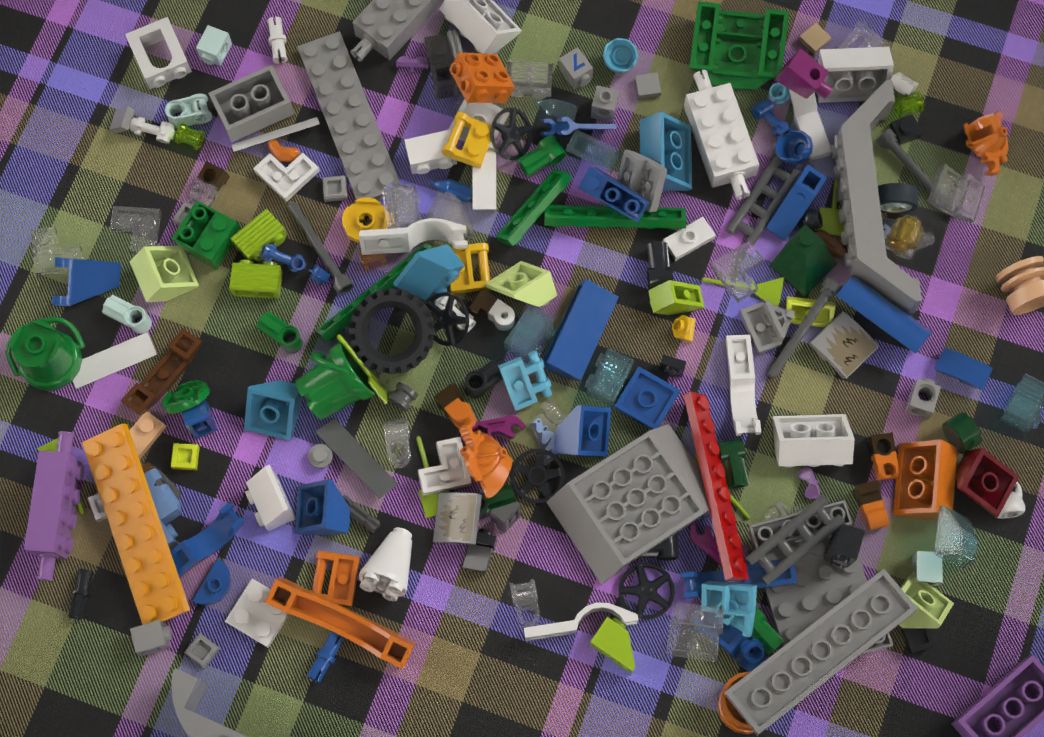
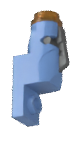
M148 462L141 466L169 549L172 550L178 545L175 539L178 534L172 525L168 523L182 514L179 501L181 491L156 466Z

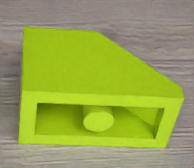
M669 280L648 290L653 313L673 315L705 308L699 285Z
M607 617L590 641V646L632 674L635 669V662L629 632L625 629L626 625L615 617L612 620Z

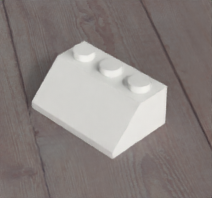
M444 0L439 8L445 15L446 20L454 24L459 29V33L464 38H467L479 53H496L522 32L493 0Z
M890 48L820 49L818 63L828 71L823 81L833 87V90L826 99L818 95V103L866 101L886 80H891L894 64Z
M846 414L773 416L774 447L778 466L792 468L795 466L817 467L820 465L843 466L844 464H853L855 438Z

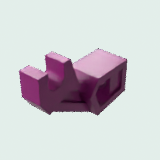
M508 415L496 419L477 421L472 431L482 430L490 436L500 433L513 440L515 434L511 431V428L518 426L523 431L526 425L517 416Z
M691 524L689 538L692 544L722 566L717 542L714 541L710 526L706 525L705 533L700 535L696 532V524ZM741 545L743 557L747 564L745 558L747 557L748 546Z

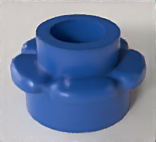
M315 264L312 270L309 269V272L312 273L310 278L318 284L322 285L323 282H329L328 279L331 274Z
M752 638L751 640L744 641L741 645L740 657L743 660L757 663L763 658L764 649L760 640Z

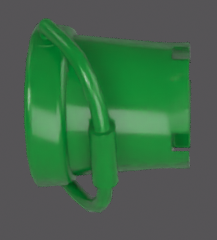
M41 317L20 326L6 342L5 355L15 376L22 375L27 383L37 389L52 391L63 388L72 382L79 373L82 363L81 349L85 347V343L76 327L66 319L59 317L43 319ZM49 323H60L68 327L76 341L66 333L56 330ZM11 350L13 351L15 360L18 362V368L13 360Z
M338 342L331 348L329 355H325L323 352H313L311 360L318 364L296 380V386L302 397L305 395L308 400L307 406L321 420L360 399L367 400L376 393L368 383V376L341 342Z

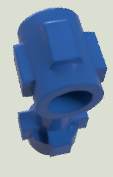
M765 99L755 103L751 109L753 116L757 120L764 117L774 128L772 133L775 136H786L790 132L789 124L786 121L780 122L772 113L774 105L771 100Z
M265 244L262 248L260 257L265 258L264 261L271 263L272 259L287 264L292 272L302 270L306 266L302 255L295 254L290 256L277 251V246L273 244Z

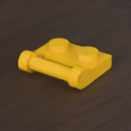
M457 112L454 118V127L447 144H444L441 152L446 157L480 169L491 142V125L471 118L464 112ZM463 127H467L470 130L461 151L456 148Z
M487 243L468 244V248L455 249L453 246H450L465 265L459 272V278L450 283L451 293L476 292L482 289L487 292L492 291L486 288L485 283L490 281L487 257L489 245ZM471 254H478L481 281L474 282Z

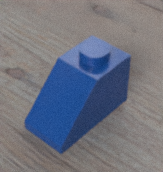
M206 399L197 406L182 412L185 426L195 439L218 430Z

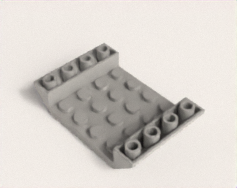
M669 424L646 432L568 482L547 501L548 506L601 585L622 572L623 567L701 516L705 518L710 514L700 467Z
M845 500L824 506L832 518L840 514L845 520L843 524L849 526L853 524ZM801 512L750 525L749 533L752 552ZM816 513L804 522L813 535L825 526ZM797 529L785 538L793 550H796L805 542V539ZM831 534L794 564L797 584L764 588L777 633L784 640L781 644L782 647L867 582L859 556L848 568L844 567L843 570L829 566V562L825 561L824 557L828 551L827 547H829L828 543L832 537ZM777 545L766 554L770 561L786 558ZM887 633L862 654L893 646L890 634Z

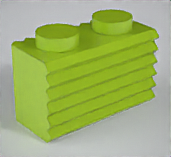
M265 209L230 237V239L247 260L259 262L264 259L260 257L263 246L265 244L280 246L285 241L287 233L283 225L268 209Z
M240 260L239 263H232L229 290L235 297L280 299L283 271L280 265L272 261L271 263L264 261L263 264H254L250 260Z

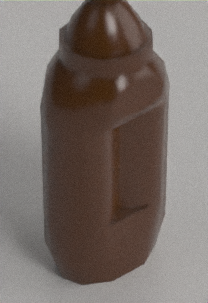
M819 229L815 234L824 241L832 257L844 259V254L848 253L843 243L826 231Z

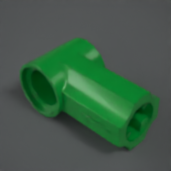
M549 135L539 142L537 148L517 159L522 172L529 178L548 165H557L566 157L567 153L554 135Z
M270 311L263 313L258 319L256 328L281 345L286 352L297 353L301 350L303 339L296 327L288 325ZM290 336L296 337L293 342H285Z
M756 607L753 631L750 638L760 640L764 653L769 656L784 640L766 622L765 615Z

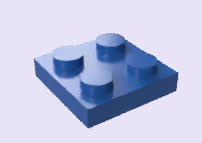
M638 367L615 404L614 409L652 430L660 427L681 390Z

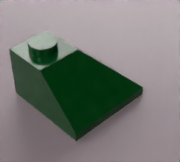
M804 225L787 242L772 261L770 267L781 277H784L787 283L805 297L837 264L824 241L809 227Z

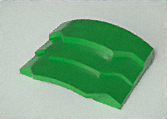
M698 1L689 69L700 71L701 74L702 70H707L712 86L716 87L731 83L732 89L756 91L768 80H775L783 68L789 11L766 9L765 14L720 10V4Z

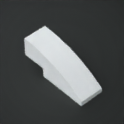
M490 142L481 168L473 167V211H497L496 151L492 142Z

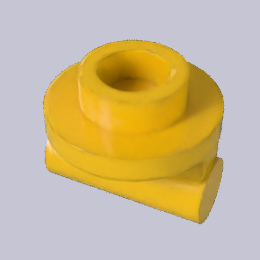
M685 315L678 317L672 325L674 337L683 340V342L692 343L696 319Z

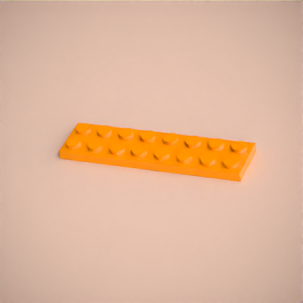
M120 424L82 442L142 625L158 620L165 622L190 611L128 425Z

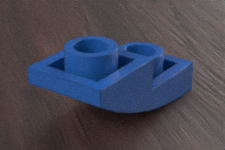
M944 347L934 368L939 373L959 379L961 383L980 390L984 389L993 370L992 367L946 347Z

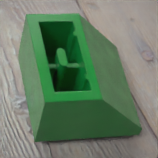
M196 200L171 239L194 258L217 270L233 246L230 237L237 233L240 227L234 219Z

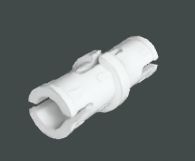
M273 17L267 20L270 32L268 41L269 45L272 46L273 62L280 64L279 55H281V61L285 63L288 60L285 49L287 41L286 36L283 35L282 19L275 17L276 25H274Z

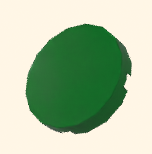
M202 380L189 381L177 387L178 391L175 393L169 391L163 397L161 404L167 413H181L204 401L209 395L210 389L207 383L202 382Z

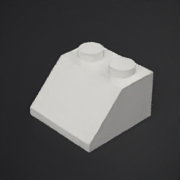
M270 465L265 466L246 482L249 490L245 491L250 504L255 503L258 512L254 514L260 527L265 526L269 532L295 520L280 481Z

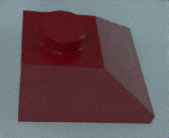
M984 448L970 450L963 455L956 468L958 489L994 517H999L1020 476Z

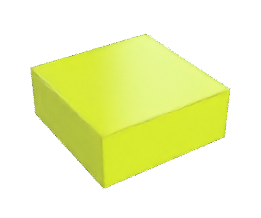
M174 443L171 468L197 470L199 445Z

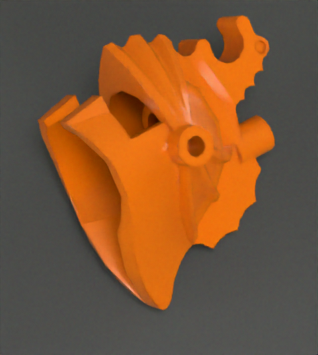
M995 111L994 114L982 116L969 125L968 123L963 125L965 135L967 134L968 137L966 146L975 155L981 157V164L986 163L988 166V171L984 173L985 176L999 174L1000 164L1008 161L1006 157L1009 150L1006 137L1008 131L1006 127H1002L1003 113L1001 111Z
M469 422L459 429L466 445L460 450V454L465 457L464 462L470 476L475 482H480L485 497L488 499L493 497L504 485L511 470L513 460L507 453V450L493 437L480 430L473 432V423Z

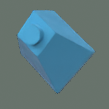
M279 380L249 386L247 390L244 430L291 441L302 403V396L296 384Z

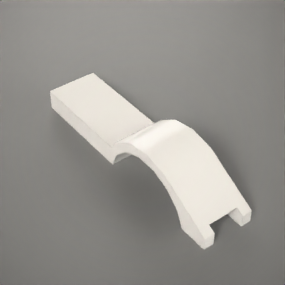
M788 89L793 104L794 121L797 129L808 134L813 142L812 154L808 160L811 161L830 156L831 147L817 111L815 93L806 99Z
M438 218L419 220L410 224L407 228L359 231L362 255L410 252L413 247L428 240L446 241L452 244L455 249L468 248V241L464 240L463 234L466 233V226Z
M728 335L725 341L730 378L731 414L736 436H741L742 433L761 435V424L757 417L755 405V372L750 335Z
M596 602L583 608L577 614L575 620L524 628L525 641L576 634L579 623L592 612L604 611L611 613L626 626L637 624L638 615L610 603Z

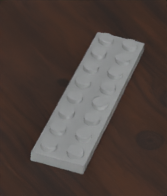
M340 31L297 46L356 200L364 197L377 200L402 191L401 183Z
M883 569L729 688L724 695L758 736L907 619L918 608L887 571Z

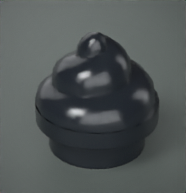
M807 209L797 224L800 227L806 225L813 232L817 231L818 228H822L823 220L820 210Z

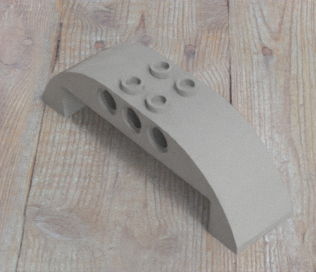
M174 669L171 682L172 700L176 715L189 737H248L195 713L208 684L181 670Z

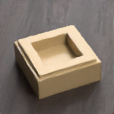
M817 23L813 24L799 37V41L814 55L832 39Z

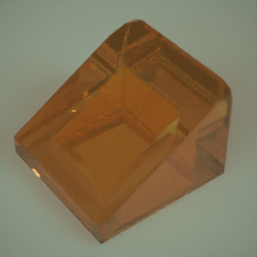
M359 248L364 270L387 265L385 254L362 255L361 248Z

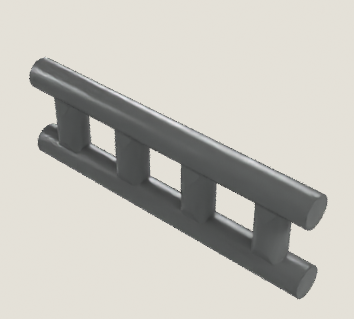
M778 157L772 159L751 190L750 195L745 199L725 229L731 235L734 234L736 229L748 235L749 237L745 242L751 247L755 245L801 173L796 168L793 169L791 174L779 168L782 161ZM773 175L785 181L779 192L767 186ZM761 193L773 199L767 210L755 204ZM749 211L761 218L755 228L742 221Z
M822 494L745 558L751 566L758 561L767 572L761 578L767 586L845 522L840 514L832 518L825 510L824 506L829 503L825 495ZM816 513L825 526L813 535L804 522ZM797 529L805 539V542L796 550H793L785 538ZM777 545L786 558L774 566L766 554Z

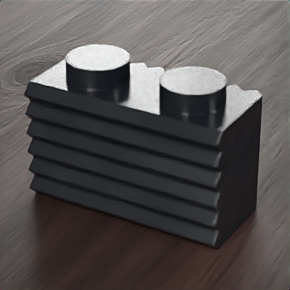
M841 524L831 533L832 537L828 543V551L824 557L825 561L829 562V566L843 570L844 567L848 568L858 558L865 531Z

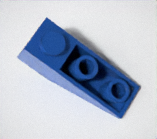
M807 165L794 182L765 229L786 241L828 177Z
M596 167L588 168L578 187L580 190L637 223L649 204V201Z

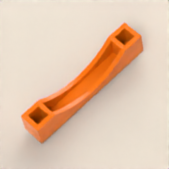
M281 576L275 579L265 600V603L285 613L310 621L349 639L380 659L401 669L405 667L416 644L415 641Z

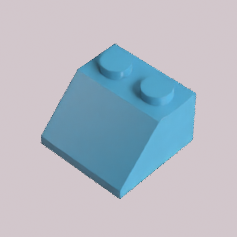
M448 244L417 252L393 284L401 290L408 291L423 300H428L438 293L447 292L446 288L450 283L459 278V272L465 265Z

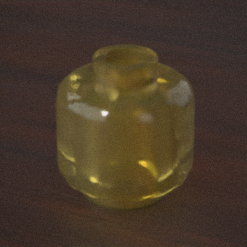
M904 215V217L895 220L888 237L893 243L894 249L906 252L918 247L924 234V229L921 226L920 220Z

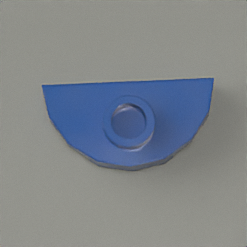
M217 558L192 602L200 605L213 604L222 600L228 593L231 585L230 571L227 565L219 558Z

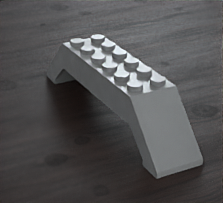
M886 80L841 126L838 135H835V143L831 145V158L835 159L836 166L833 168L834 180H838L839 187L836 188V200L841 204L838 217L839 223H843L844 231L841 233V242L843 245H846L848 253L844 254V265L849 269V276L856 275L912 316L922 302L919 278H912L887 257L871 132L879 122H886L895 102L892 80Z

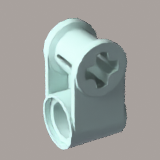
M199 93L170 101L165 107L169 123L173 124L174 128L181 129L209 122L213 116L208 110L207 95ZM175 113H182L179 116H173Z

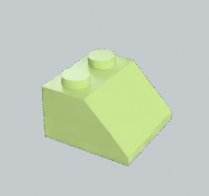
M146 246L130 261L146 302L168 301L199 287L185 250L180 246Z

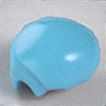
M616 38L606 44L603 59L605 65L611 71L624 73L635 66L638 52L636 46L630 40Z

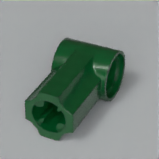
M743 439L717 442L720 448L721 462L725 470L727 488L739 489L748 486L749 482L744 461L746 459Z
M511 485L502 487L493 497L486 499L484 492H475L482 495L481 501L485 504L484 508L480 510L479 519L490 514L492 509L515 502Z

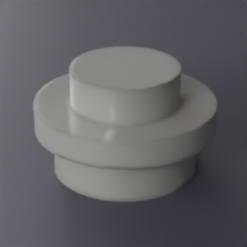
M317 444L310 449L308 459L312 466L325 468L332 462L333 453L327 445Z

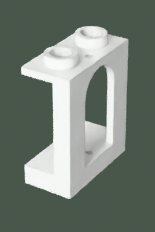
M168 17L125 34L149 89L161 87L166 82L183 78L192 72ZM166 40L172 54V60L168 66L156 68L150 63L144 48Z

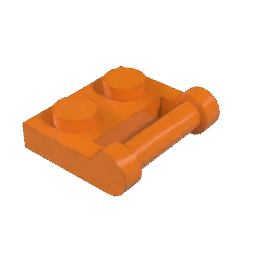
M316 551L315 559L317 560L312 592L341 606L352 607L361 558L359 556ZM331 561L333 562L328 594H321L327 562Z

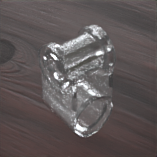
M408 419L383 421L389 461L396 468L405 467L410 462L411 457ZM397 451L402 452L401 457H396Z
M534 579L516 585L509 583L519 625L523 629L538 626L540 611ZM526 611H531L536 616L533 621L526 622L522 619V614Z

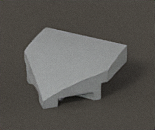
M768 300L766 303L761 302L740 310L739 315L748 335L751 337L757 355L781 346L795 314L794 311L777 307Z

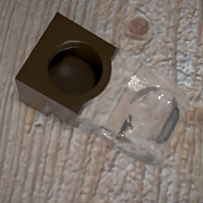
M206 161L193 184L194 186L189 194V202L194 204L197 200L211 207L221 186L228 181L230 177L224 169Z

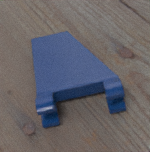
M568 117L557 118V122L564 123H555L552 119L540 120V123L548 125L546 132H540V135L543 137L553 135L555 132L558 135H568L573 130L617 129V124H578Z
M55 257L54 267L69 268L67 296L52 295V305L71 306L120 286L121 263Z

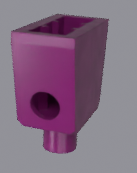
M801 48L786 62L775 79L778 83L806 99L814 92L823 99H826L833 90V87L823 81L828 71Z

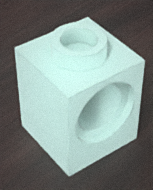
M207 25L196 49L204 63L221 66L232 42L228 32Z

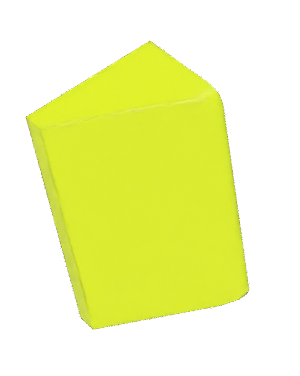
M787 296L785 310L789 309L795 312L791 324L800 325L816 300ZM827 301L811 326L825 328L834 319L835 303Z

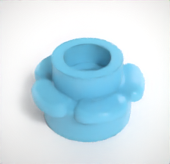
M778 82L773 84L769 90L771 101L777 105L784 104L791 97L788 88Z

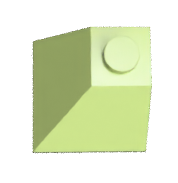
M523 261L518 262L485 283L486 288L537 307L547 305L551 299L557 296L550 271Z
M913 571L900 588L918 609L901 622L899 626L902 628H939L954 603L928 582H917L916 573Z

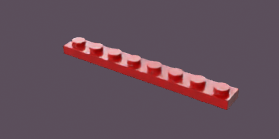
M690 391L684 395V400L726 581L741 583L749 580L747 564L743 557L742 543L738 535L736 517L730 501L731 495L727 488L725 470L720 457V448L714 432L715 426L709 410V401L706 395Z

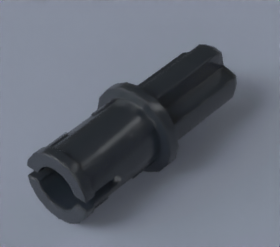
M78 569L75 588L71 591L73 597L68 614L69 618L75 620L83 619L88 597H91L89 591L94 571Z

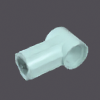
M114 295L107 298L103 304V314L130 327L136 333L143 334L152 326L150 316L140 306H134ZM142 316L140 322L134 323L136 318Z

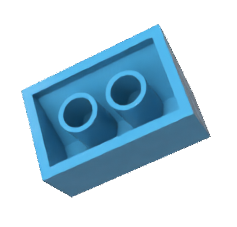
M661 111L640 119V154L668 169L662 191L692 190L691 125Z

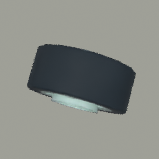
M905 183L878 185L881 212L907 213L918 208V188L916 186Z

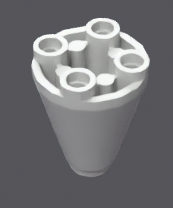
M396 527L393 529V532L387 535L359 573L361 589L367 592L375 591L383 594L385 599L393 602L397 601L398 597L406 594L412 549V534L408 530Z

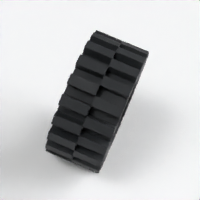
M398 289L379 290L364 298L356 307L350 320V342L357 357L369 368L380 373H404L418 366L427 357L430 348H432L435 335L434 320L428 307L417 296L412 295L408 291ZM388 307L399 308L405 311L412 318L415 325V337L411 346L397 355H385L378 352L371 345L367 333L368 324L373 315L379 310Z

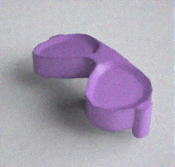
M401 56L396 60V67H410V72H414V67L428 69V62L425 57L410 59L407 56Z
M804 466L799 471L798 477L809 482L805 491V497L818 499L820 497V490L817 485L819 481L815 479L813 470L808 466Z

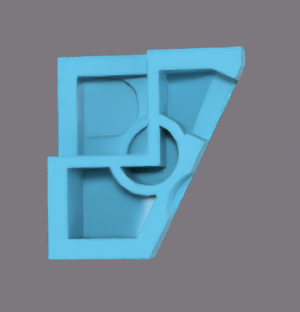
M707 581L702 584V610L710 615H716L727 626H734L743 632V636L750 637L752 636L755 618L757 585Z

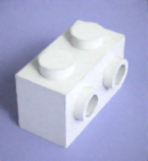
M450 130L404 140L412 174H426L433 169H448L457 164V160L446 157L441 152L444 144L448 142L451 134Z

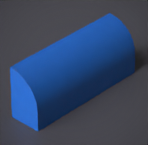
M853 275L836 295L915 354L933 333V331L856 275Z
M588 279L580 282L543 359L544 368L563 378L580 381L619 296Z

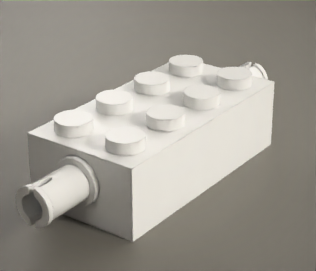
M702 70L703 75L698 71L693 77L699 91L686 94L684 109L711 187L731 183L735 198L741 200L742 195L744 199L750 195L745 179L756 176L759 162L731 83L712 87L707 70Z

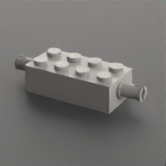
M373 0L353 21L355 35L361 41L351 50L352 56L355 59L359 57L357 60L362 62L364 57L372 49H375L390 61L444 0Z

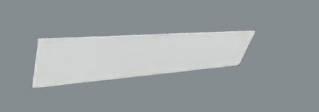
M312 118L232 144L233 152L318 125V118Z

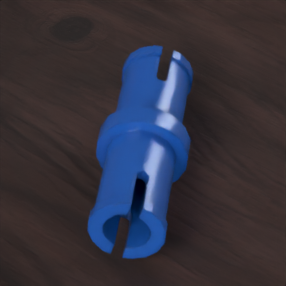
M330 631L322 649L318 650L315 654L317 658L306 674L308 678H312L311 680L319 684L321 683L330 664H334L336 660L334 657L345 640L343 636Z

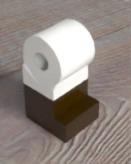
M483 289L469 307V313L474 318L478 319L480 315H483L493 321L499 330H510L515 323L514 310Z

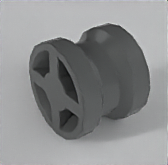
M398 382L396 391L391 393L387 399L399 409L407 412L411 401L416 400L418 394L409 386Z

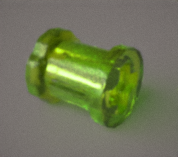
M914 92L913 95L903 98L901 96L895 98V108L898 116H905L906 113L914 111L919 113L924 111V100L920 92Z
M183 123L179 125L175 134L176 143L191 145L195 150L202 147L205 138L203 130H193Z

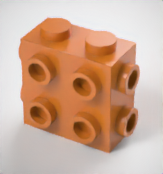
M458 52L449 69L467 103H506L515 88L497 54Z

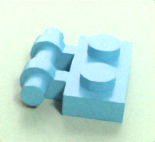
M537 351L528 353L530 359L528 364L524 365L522 358L518 357L498 365L515 411L537 403L535 394L538 392H542L544 398L552 395L550 379L545 375L543 369L545 365L542 358H539ZM534 372L537 381L531 384L528 374Z

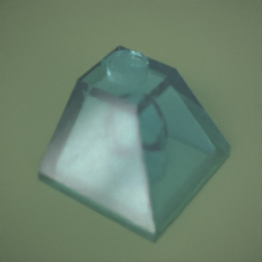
M940 506L934 555L959 568H965L974 562L975 553L978 549L977 536L972 523L968 518L948 507Z

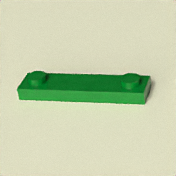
M554 169L495 236L500 243L514 246L522 239L524 233L557 195L566 189L567 184L572 179L569 173Z

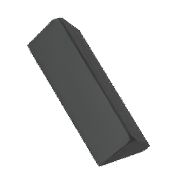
M517 501L492 509L490 511L491 521L502 531L507 532L520 518L521 504Z

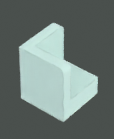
M916 551L912 555V565L916 566V581L930 582L932 586L940 585L943 582L942 552Z

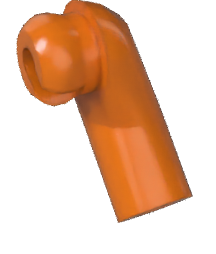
M272 139L267 143V147L279 162H293L300 155V151L296 147H281L276 139Z

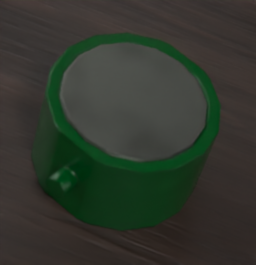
M960 412L942 424L945 437L951 445L957 447V452L960 454H965L982 443L980 430L972 418L964 412Z

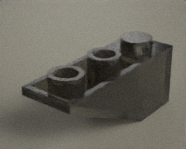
M447 33L424 37L435 98L458 96L457 83L449 70L453 61Z

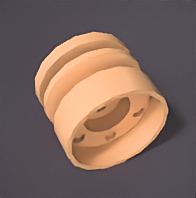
M1035 256L1018 261L997 274L996 280L1002 285L1001 291L1003 293H1011L1006 298V302L1013 315L1026 314L1044 307L1043 256Z

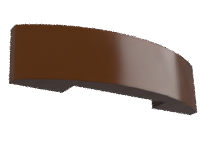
M183 328L168 345V352L140 384L136 383L121 402L140 416L147 412L169 391L183 374L201 347L202 341Z

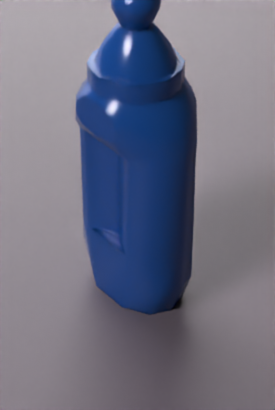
M451 179L430 181V185H434L445 196L464 202H470L473 188L469 185Z

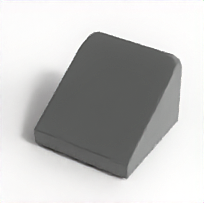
M469 544L462 568L487 575L493 548Z

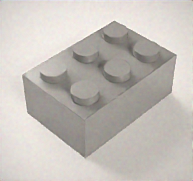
M272 65L209 92L211 101L231 142L294 115L291 101Z

